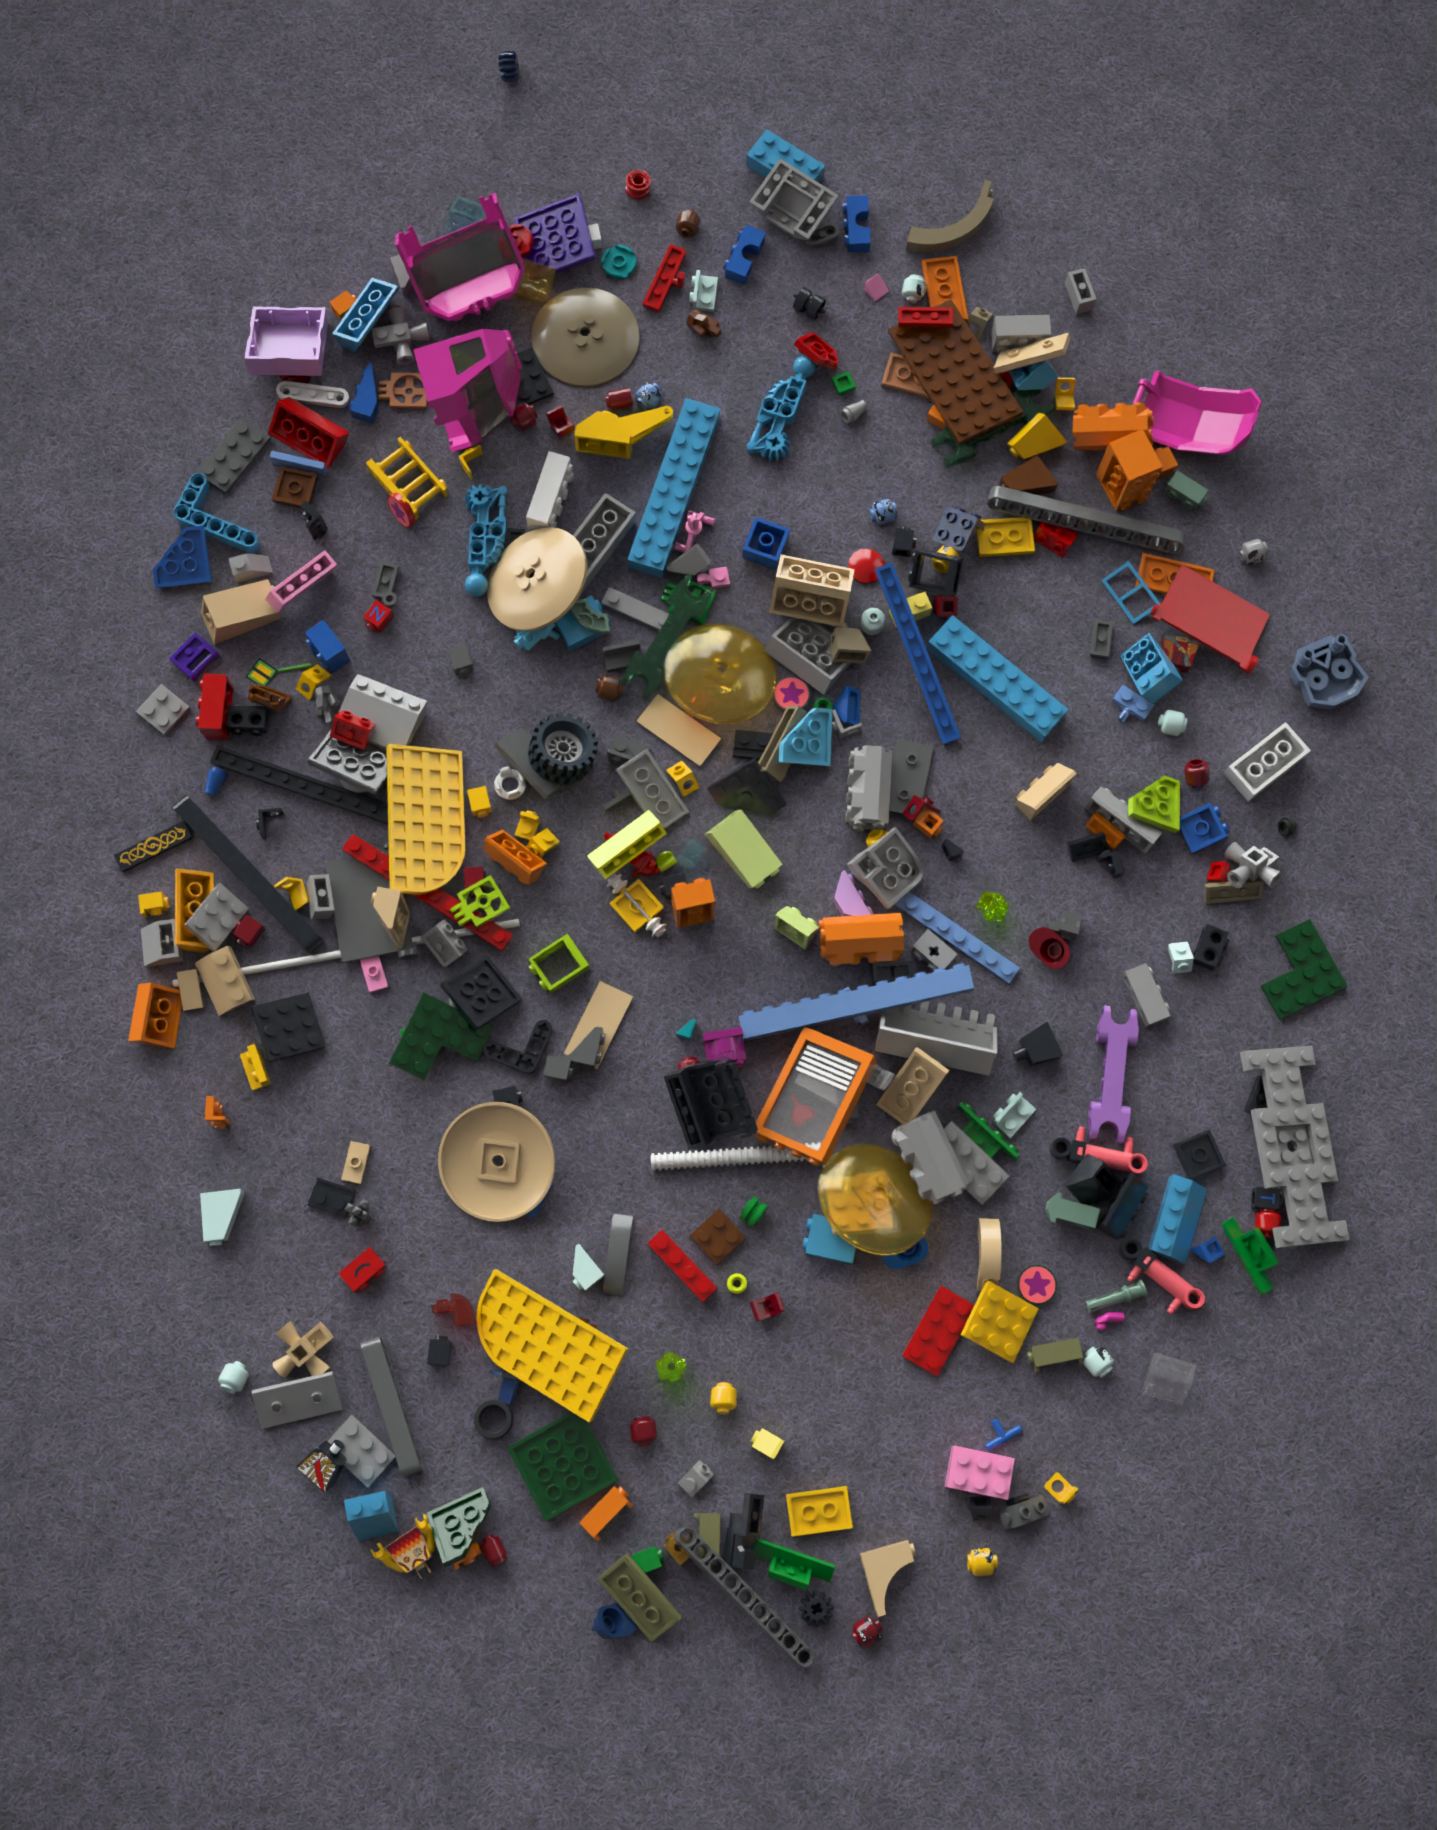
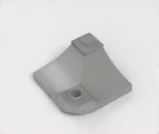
M892 828L882 838L846 864L856 879H859L886 909L891 908L921 880L923 875V867L919 858L897 828Z

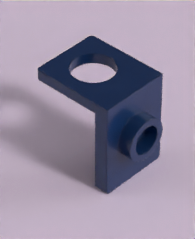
M490 1370L489 1373L504 1377L498 1400L513 1405L520 1379Z

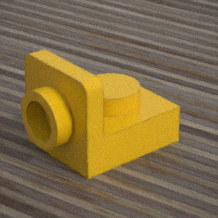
M521 811V818L515 832V837L530 841L536 835L540 818L535 812Z

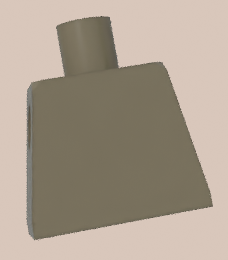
M845 622L843 627L836 626L829 640L832 662L864 664L871 652L861 631L858 628H848Z

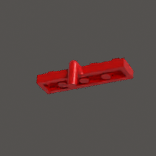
M672 244L669 245L642 303L644 308L659 313L671 286L673 285L678 288L685 286V274L683 272L678 273L687 254V250Z

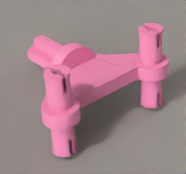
M689 510L687 514L688 521L685 525L688 532L687 543L683 545L676 542L674 550L683 553L689 550L694 543L696 535L702 531V523L713 526L715 518L705 516V513L702 512L696 513Z

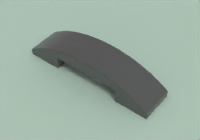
M613 1214L603 1294L623 1296L633 1216Z

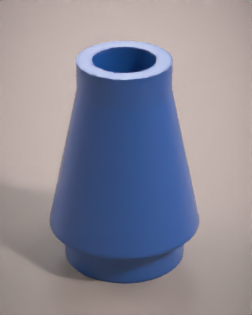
M212 766L211 770L208 771L204 792L215 796L227 778L225 776L227 772Z

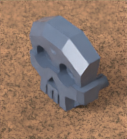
M1344 634L1337 635L1336 638L1329 635L1298 649L1295 653L1294 664L1289 673L1295 686L1300 687L1304 701L1309 707L1328 710L1354 700L1369 678L1355 660L1357 655Z

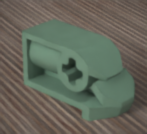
M1062 1193L1055 1194L1047 1201L1045 1210L1050 1222L1055 1223L1057 1220L1090 1230L1096 1228L1100 1208L1062 1199Z

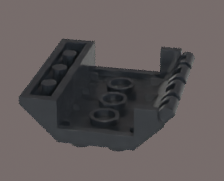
M721 1057L691 1064L663 1076L689 1150L707 1146L712 1140L740 1135L742 1139L757 1133L758 1127L754 1117L751 1116L752 1110L748 1099L745 1098L746 1093L742 1081L738 1079L740 1075L736 1064L732 1062L731 1058Z

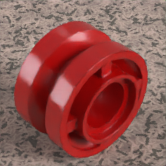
M642 170L631 171L626 177L625 191L627 195L637 200L646 198L650 193V176Z

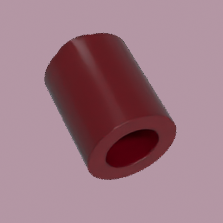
M629 387L607 392L608 396H605L606 406L611 407V410L633 405Z

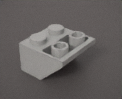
M175 919L157 921L141 929L144 967L184 962L183 949L175 945Z

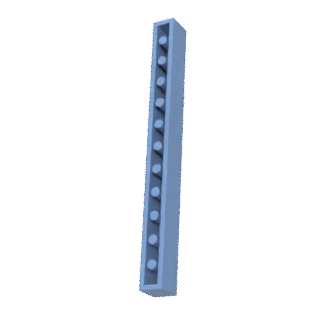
M962 963L954 965L953 969L945 970V968L935 969L934 973L931 974L920 972L915 974L913 978L907 979V976L898 977L895 979V982L888 983L885 980L877 982L876 986L872 987L862 985L858 986L857 990L849 991V989L840 990L836 995H830V993L821 994L818 999L811 1000V997L800 999V1003L792 1004V1002H785L781 1004V1007L777 1008L767 1006L763 1007L762 1011L754 1012V1010L745 1011L743 1015L739 1016L740 1026L743 1030V1039L745 1041L803 1029L804 1026L809 1028L974 991V985L969 965L965 966Z

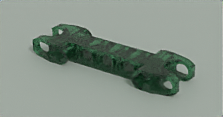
M1041 389L1017 390L1012 394L1022 408L1023 415L961 445H958L946 427L931 440V445L934 448L947 444L953 448L954 452L944 459L943 464L948 468L974 458L978 454L975 448L978 446V443L994 438V435L1009 430V427L1013 425L1017 426L1023 423L1025 426L1038 413L1049 416L1054 412L1055 407L1053 404L1039 406L1033 402L1032 398L1038 395Z
M687 574L675 587L666 603L674 608L645 655L636 651L626 666L621 684L625 686L633 676L642 677L646 682V688L642 696L644 699L649 697L666 676L668 670L661 667V664L689 618L696 622L700 620L708 607L709 600L714 591L709 587L704 595L700 597L692 596L688 590V585L692 578L690 574Z

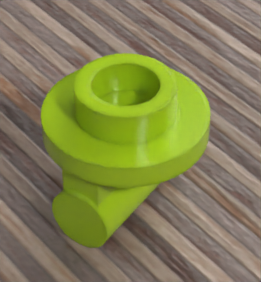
M670 851L662 852L656 857V863L661 873L678 863Z

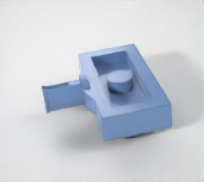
M1124 685L1121 686L1112 699V702L1123 711L1118 717L1119 721L1122 719V723L1125 722L1129 715L1144 721L1154 704Z

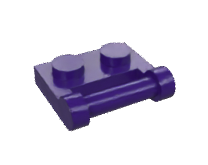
M195 632L169 659L195 682L198 679L197 676L214 659L217 660L221 655ZM205 651L209 652L192 671L189 669Z

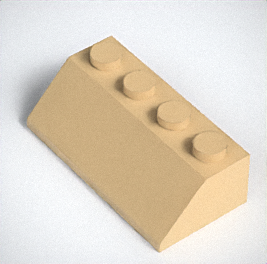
M377 887L376 893L373 892L371 904H373L379 920L397 948L402 949L410 918V910L401 891Z

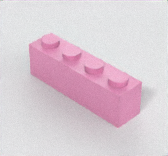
M324 550L270 590L265 600L277 613L281 612L329 576L337 566V563Z

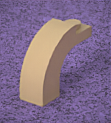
M979 1218L977 1291H982L986 1280L998 1285L1000 1280L1001 1229L999 1219Z

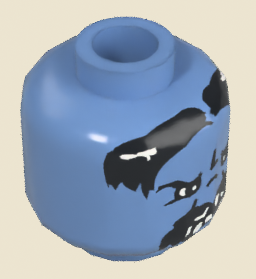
M644 383L636 392V403L644 410H653L662 400L660 386L656 383Z
M889 499L874 502L872 509L869 510L871 520H875L878 525L892 523L895 517L898 516L895 502H891Z

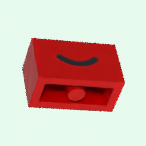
M368 1247L338 1274L353 1292L357 1293L359 1291L362 1293L370 1286L368 1282L374 1277L375 1279L380 1278L386 1272L384 1269L387 1266L375 1251Z

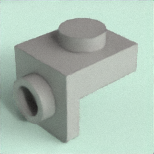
M699 1460L682 1477L678 1484L693 1497L708 1482L713 1473L706 1464Z

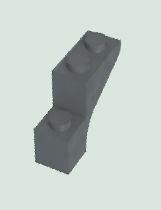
M593 1028L569 1055L563 1057L548 1056L543 1073L544 1078L568 1083V1079L572 1078L574 1073L572 1064L595 1069L596 1064H600L601 1061L600 1045H604L606 1039L603 1028Z

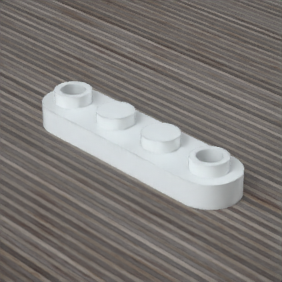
M289 381L279 383L276 388L278 397L281 400L291 397L299 403L334 408H344L350 401L348 392L342 388ZM286 390L290 391L289 394H283V393H284V391H286ZM340 397L344 398L342 401H337Z

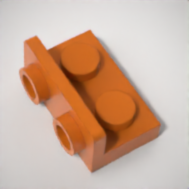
M206 1096L205 1120L214 1129H225V1126H231V1121L226 1116H223V1105H220L215 1096Z

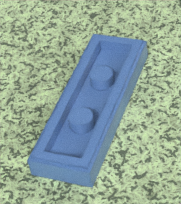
M271 451L270 459L274 465L326 476L327 468L324 462Z

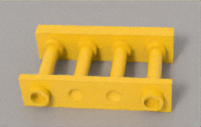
M399 437L398 443L400 448L380 463H375L371 458L366 462L368 471L390 495L392 493H399L403 496L401 500L409 503L414 512L415 520L419 518V507L439 492L444 497H447L448 487L442 479L438 480L414 453L412 445L407 440L404 441ZM405 453L411 458L412 461L392 476H387L384 473L386 467ZM418 466L423 474L405 488L398 489L395 486L396 481ZM429 479L434 484L431 490L415 502H410L407 499V495Z

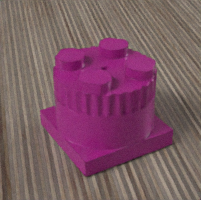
M742 1027L703 1034V1045L707 1061L727 1057L732 1059L737 1069L744 1067L743 1064L747 1061Z

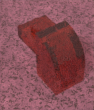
M451 1293V1302H448V1299L437 1300L436 1304L431 1305L433 1314L453 1311L455 1327L476 1324L473 1305L466 1297L460 1294Z

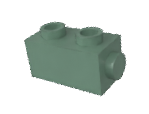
M1179 471L1175 473L1164 491L1169 498L1179 500L1187 509L1196 510L1198 506L1202 507L1208 499L1205 497L1208 489Z

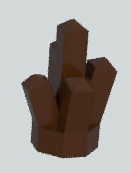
M697 309L689 314L686 322L687 326L693 329L701 338L705 335L718 338L722 334L719 322Z

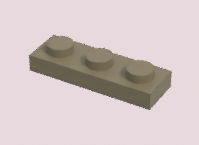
M1261 878L1255 881L1251 879L1246 880L1241 888L1232 886L1230 882L1207 883L1204 885L1205 904L1262 899L1263 881Z

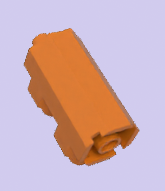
M1142 402L1134 403V405L1117 403L1113 409H1109L1107 404H1097V406L1091 407L1086 404L1078 405V409L1074 411L1073 437L1076 438V442H1073L1074 450H1106L1109 442L1140 429L1144 430L1149 442L1153 445L1152 429H1150V427H1154L1153 411L1145 407V403Z
M901 913L827 917L819 920L821 957L828 960L829 964L833 966L848 963L856 965L860 963V959L863 957L868 958L870 963L899 961V956L903 955L904 931H902L900 926L903 925Z

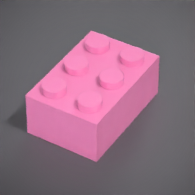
M952 1446L945 1487L1008 1500L1015 1458Z

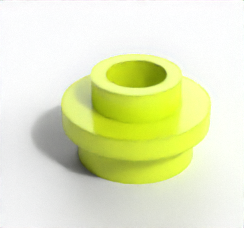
M733 1274L728 1278L727 1287L732 1293L740 1294L746 1289L747 1280L741 1274ZM735 1280H739L741 1282V1286L736 1288L734 1287L733 1282Z

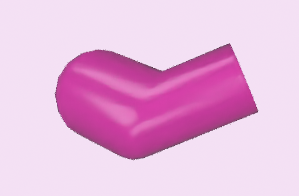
M1108 1312L1096 1318V1329L1106 1330V1323L1110 1322L1123 1323L1124 1314L1122 1312Z

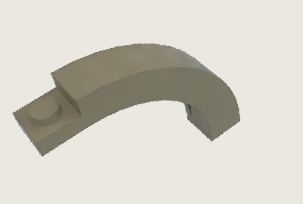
M984 181L976 206L961 221L938 229H923L912 226L906 250L923 253L944 251L956 247L974 236L986 222L993 205L994 198H991L993 189H990L991 181Z

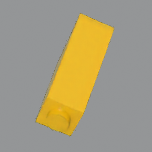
M1038 413L1007 444L1010 447V453L1014 457L1026 459L1064 445L1067 441L1045 414Z

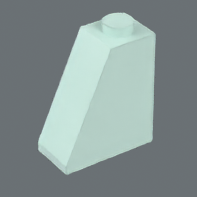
M242 1189L200 1193L203 1241L210 1243V1246L222 1245V1241L228 1240L244 1196Z

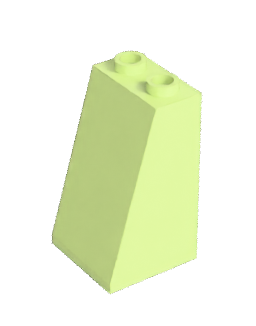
M741 809L731 813L704 834L749 888H759L765 883L763 879L769 875L772 877L780 871L779 867L783 865Z

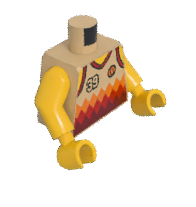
M423 1514L424 1521L419 1522L416 1517V1527L386 1546L385 1550L381 1543H377L380 1550L374 1552L371 1549L374 1558L380 1559L387 1567L400 1573H409L415 1569L421 1579L430 1574L431 1570L425 1561L433 1557L435 1539L431 1526L428 1523L427 1515Z

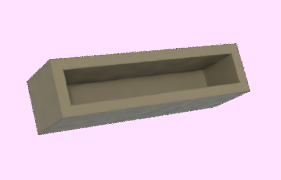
M787 706L758 762L771 782H782L791 764L779 763V743L808 714L800 706Z

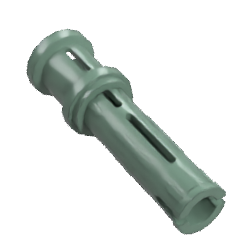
M1139 1280L1136 1284L1128 1287L1124 1285L1121 1287V1290L1085 1301L1089 1313L1118 1303H1130L1133 1299L1142 1296L1144 1298L1148 1297L1143 1281Z

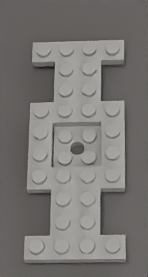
M1301 1046L1240 1052L1243 1072L1261 1070L1268 1108L1251 1110L1263 1181L1265 1189L1283 1188L1290 1225L1272 1228L1276 1248L1350 1240L1346 1220L1329 1222L1321 1183L1338 1181L1324 1104L1306 1105L1299 1067L1316 1065L1313 1047ZM1288 1142L1292 1143L1293 1145L1292 1152L1289 1151L1287 1148Z

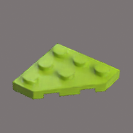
M1164 775L1128 799V816L1173 833L1180 830V781Z

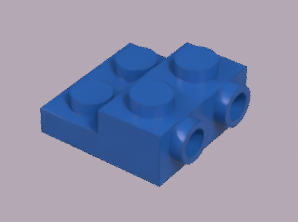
M1211 802L1180 817V829L1192 854L1229 838L1227 834L1230 833V830L1226 823H1221L1219 817L1222 814L1218 806H1213Z

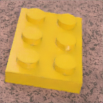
M1024 517L981 520L986 523L983 531L976 528L979 557L1034 554L1035 552L1031 519Z
M847 1486L786 1494L791 1536L853 1528Z

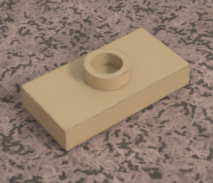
M350 1142L341 1180L362 1184L371 1145Z

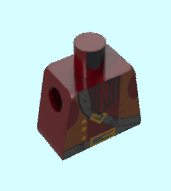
M1164 634L1161 639L1162 650L1176 667L1179 675H1181V672L1187 673L1192 665L1199 642L1191 638Z

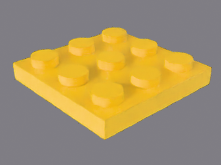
M986 1280L961 1336L1014 1363L1039 1308Z

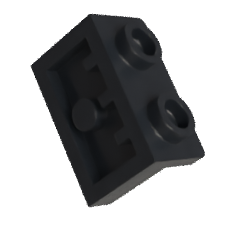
M304 501L300 507L303 511L302 515L306 518L307 524L305 526L312 539L322 538L328 527L321 514L308 502Z

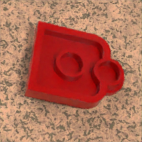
M811 332L795 341L794 346L798 348V351L809 357L816 364L833 370L838 367L839 360L836 357V350L816 333Z

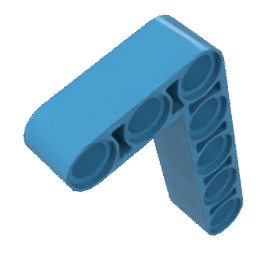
M193 474L174 508V516L178 523L183 527L203 525L206 536L248 553L257 552L260 549V542L254 532L199 510L209 492L210 485L204 474ZM191 498H195L194 501L188 502ZM187 514L186 517L180 518L181 515ZM201 520L204 521L202 524H197ZM221 527L220 530L214 531L215 528ZM238 534L235 538H230L231 535ZM249 541H254L253 544L247 545Z

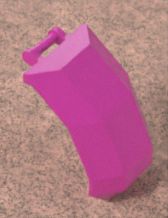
M1156 371L1153 374L1151 383L1146 379L1139 380V388L1132 404L1141 402L1145 391L1148 392L1144 403L1145 407L1153 411L1154 427H1150L1152 429L1153 442L1179 451L1221 455L1232 453L1247 445L1262 401L1252 388L1229 390L1198 387L1166 376L1161 371Z

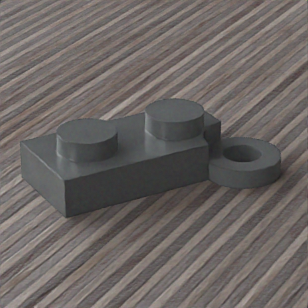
M381 561L372 591V598L381 599L385 606L393 607L397 603V596L393 591L400 567L397 564ZM393 597L392 602H387L386 599Z

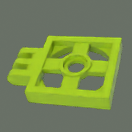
M490 875L459 892L457 896L461 903L450 909L452 913L460 910V912L454 915L456 920L464 917L458 921L459 926L472 920L476 928L510 910V906ZM480 887H491L494 891L486 894L482 892ZM473 891L476 901L468 905L467 898ZM499 897L501 900L500 907L494 912L491 907V901ZM481 898L487 899L485 905L480 904ZM481 908L484 909L487 916L479 918L474 916L472 912Z

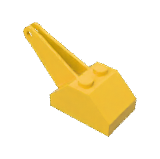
M663 406L620 418L609 411H597L576 425L574 434L576 451L630 459L632 445L671 421L673 409L670 406Z

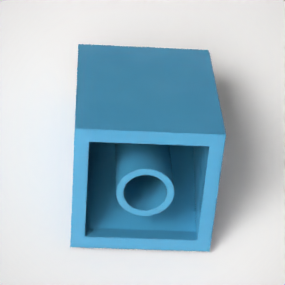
M391 1490L344 1500L347 1521L358 1541L399 1532Z

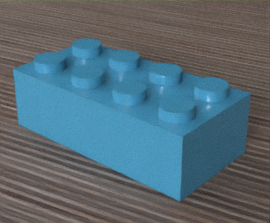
M767 129L747 154L746 166L765 178L779 158L818 183L824 177V164Z

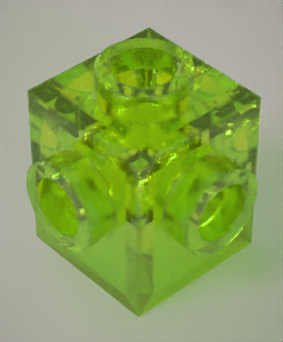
M983 891L975 908L983 914L984 919L993 922V920L1002 922L1010 905L1001 894Z
M674 1351L662 1354V1359L655 1360L661 1381L669 1379L670 1383L681 1380V1375H684L683 1370L687 1369L684 1357L680 1358L679 1354H674ZM673 1363L676 1367L674 1370H669L668 1365Z

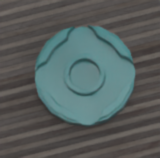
M615 245V247H610L603 253L601 259L602 269L611 278H627L636 270L637 259L632 249L623 245Z

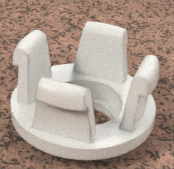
M508 766L500 769V773L494 781V786L500 797L514 800L524 793L526 781L517 770L510 769ZM506 778H515L519 784L518 788L506 792L502 788L503 781Z

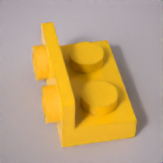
M255 1044L247 1046L248 1051L240 1054L250 1087L254 1091L270 1085L271 1082L260 1050Z

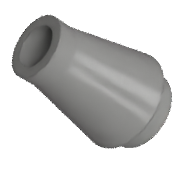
M861 400L860 402L843 407L840 411L842 420L847 424L853 423L868 409L867 404Z

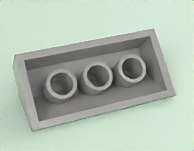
M1100 787L1085 807L1093 815L1096 812L1102 815L1126 835V840L1145 854L1162 834L1159 827L1129 817L1128 803L1117 799L1113 792L1107 788Z

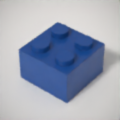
M755 517L743 547L742 558L777 570L780 556L783 555L789 540L790 529Z
M324 620L305 632L307 636L305 641L309 646L308 648L314 656L318 657L325 671L329 669L331 673H334L350 662L345 647Z

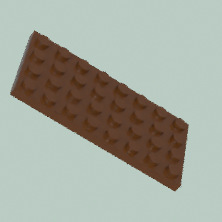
M948 300L934 308H953L952 328L898 327L897 324L888 329V334L930 401L935 405L958 445H961L1023 415V410L1000 374L995 373L993 363L953 301Z

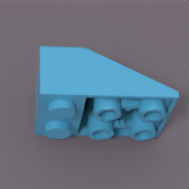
M1150 633L1120 656L1141 696L1152 703H1155L1183 681L1176 667Z

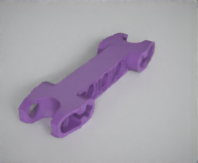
M1104 1005L1101 1018L1097 1025L1096 1042L1105 1043L1106 1059L1103 1061L1102 1097H1100L1099 1102L1090 1101L1088 1124L1089 1139L1091 1140L1097 1139L1101 1124L1108 1123L1116 1130V1143L1122 1144L1124 1142L1130 1123L1131 1108L1121 1106L1127 1046L1136 1047L1138 1041L1137 1010L1131 1009L1128 1014L1127 1023L1119 1025L1111 1018L1110 1006Z

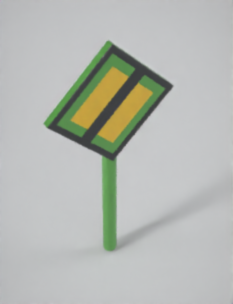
M258 658L245 677L255 684L260 683L267 686L277 673L311 667L312 664L308 663L275 669L261 658Z

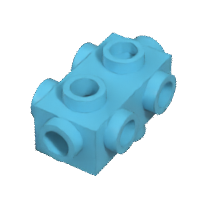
M552 623L547 627L534 631H517L513 642L519 649L524 648L529 651L540 639L544 640L550 636L558 640L560 633L552 630L555 626Z

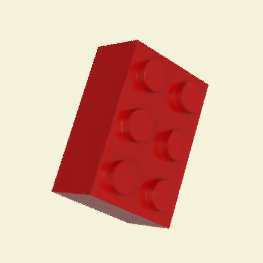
M204 674L203 680H200L202 695L198 699L200 715L196 718V727L199 728L200 733L203 734L206 740H229V731L226 727L228 705H232L234 687L225 674Z

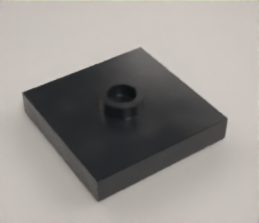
M1210 1129L1173 1144L1186 1176L1190 1180L1226 1166Z

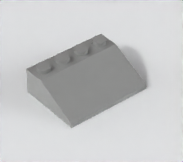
M791 617L771 636L764 650L823 695L851 664L832 662L829 643L832 635L831 631L818 622L796 619L794 617Z
M357 674L348 689L339 712L344 710L350 711L355 716L370 719L371 722L376 723L375 728L371 731L368 743L387 750L386 746L388 744L406 746L410 744L426 715L427 701Z

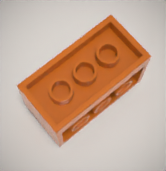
M1140 429L1109 442L1096 475L1115 511L1120 509L1125 511L1134 503L1142 504L1148 500L1163 466L1144 430Z

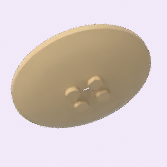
M553 527L538 528L521 535L501 553V558L497 561L498 563L493 566L488 580L487 598L494 616L511 629L534 631L551 625L571 609L584 587L587 576V559L582 545L567 531ZM535 572L534 576L529 578L530 574Z
M488 1102L464 1111L449 1125L439 1148L438 1168L446 1192L454 1203L466 1213L486 1221H509L533 1210L548 1193L555 1174V1152L548 1132L531 1113L509 1103ZM496 1155L503 1157L504 1163L502 1166L495 1164L494 1158Z

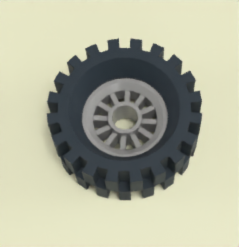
M562 712L557 713L556 717L550 714L547 720L545 718L541 719L540 723L535 726L528 748L530 764L534 763V771L540 770V777L544 779L545 776H548L549 782L553 783L554 779H556L558 784L562 785L565 780L568 781V784H573L575 778L577 781H580L583 775L587 776L598 751V737L594 738L596 734L594 729L589 731L590 724L588 722L583 724L581 723L583 718L578 716L577 719H573V714L570 713L567 714V717H563Z

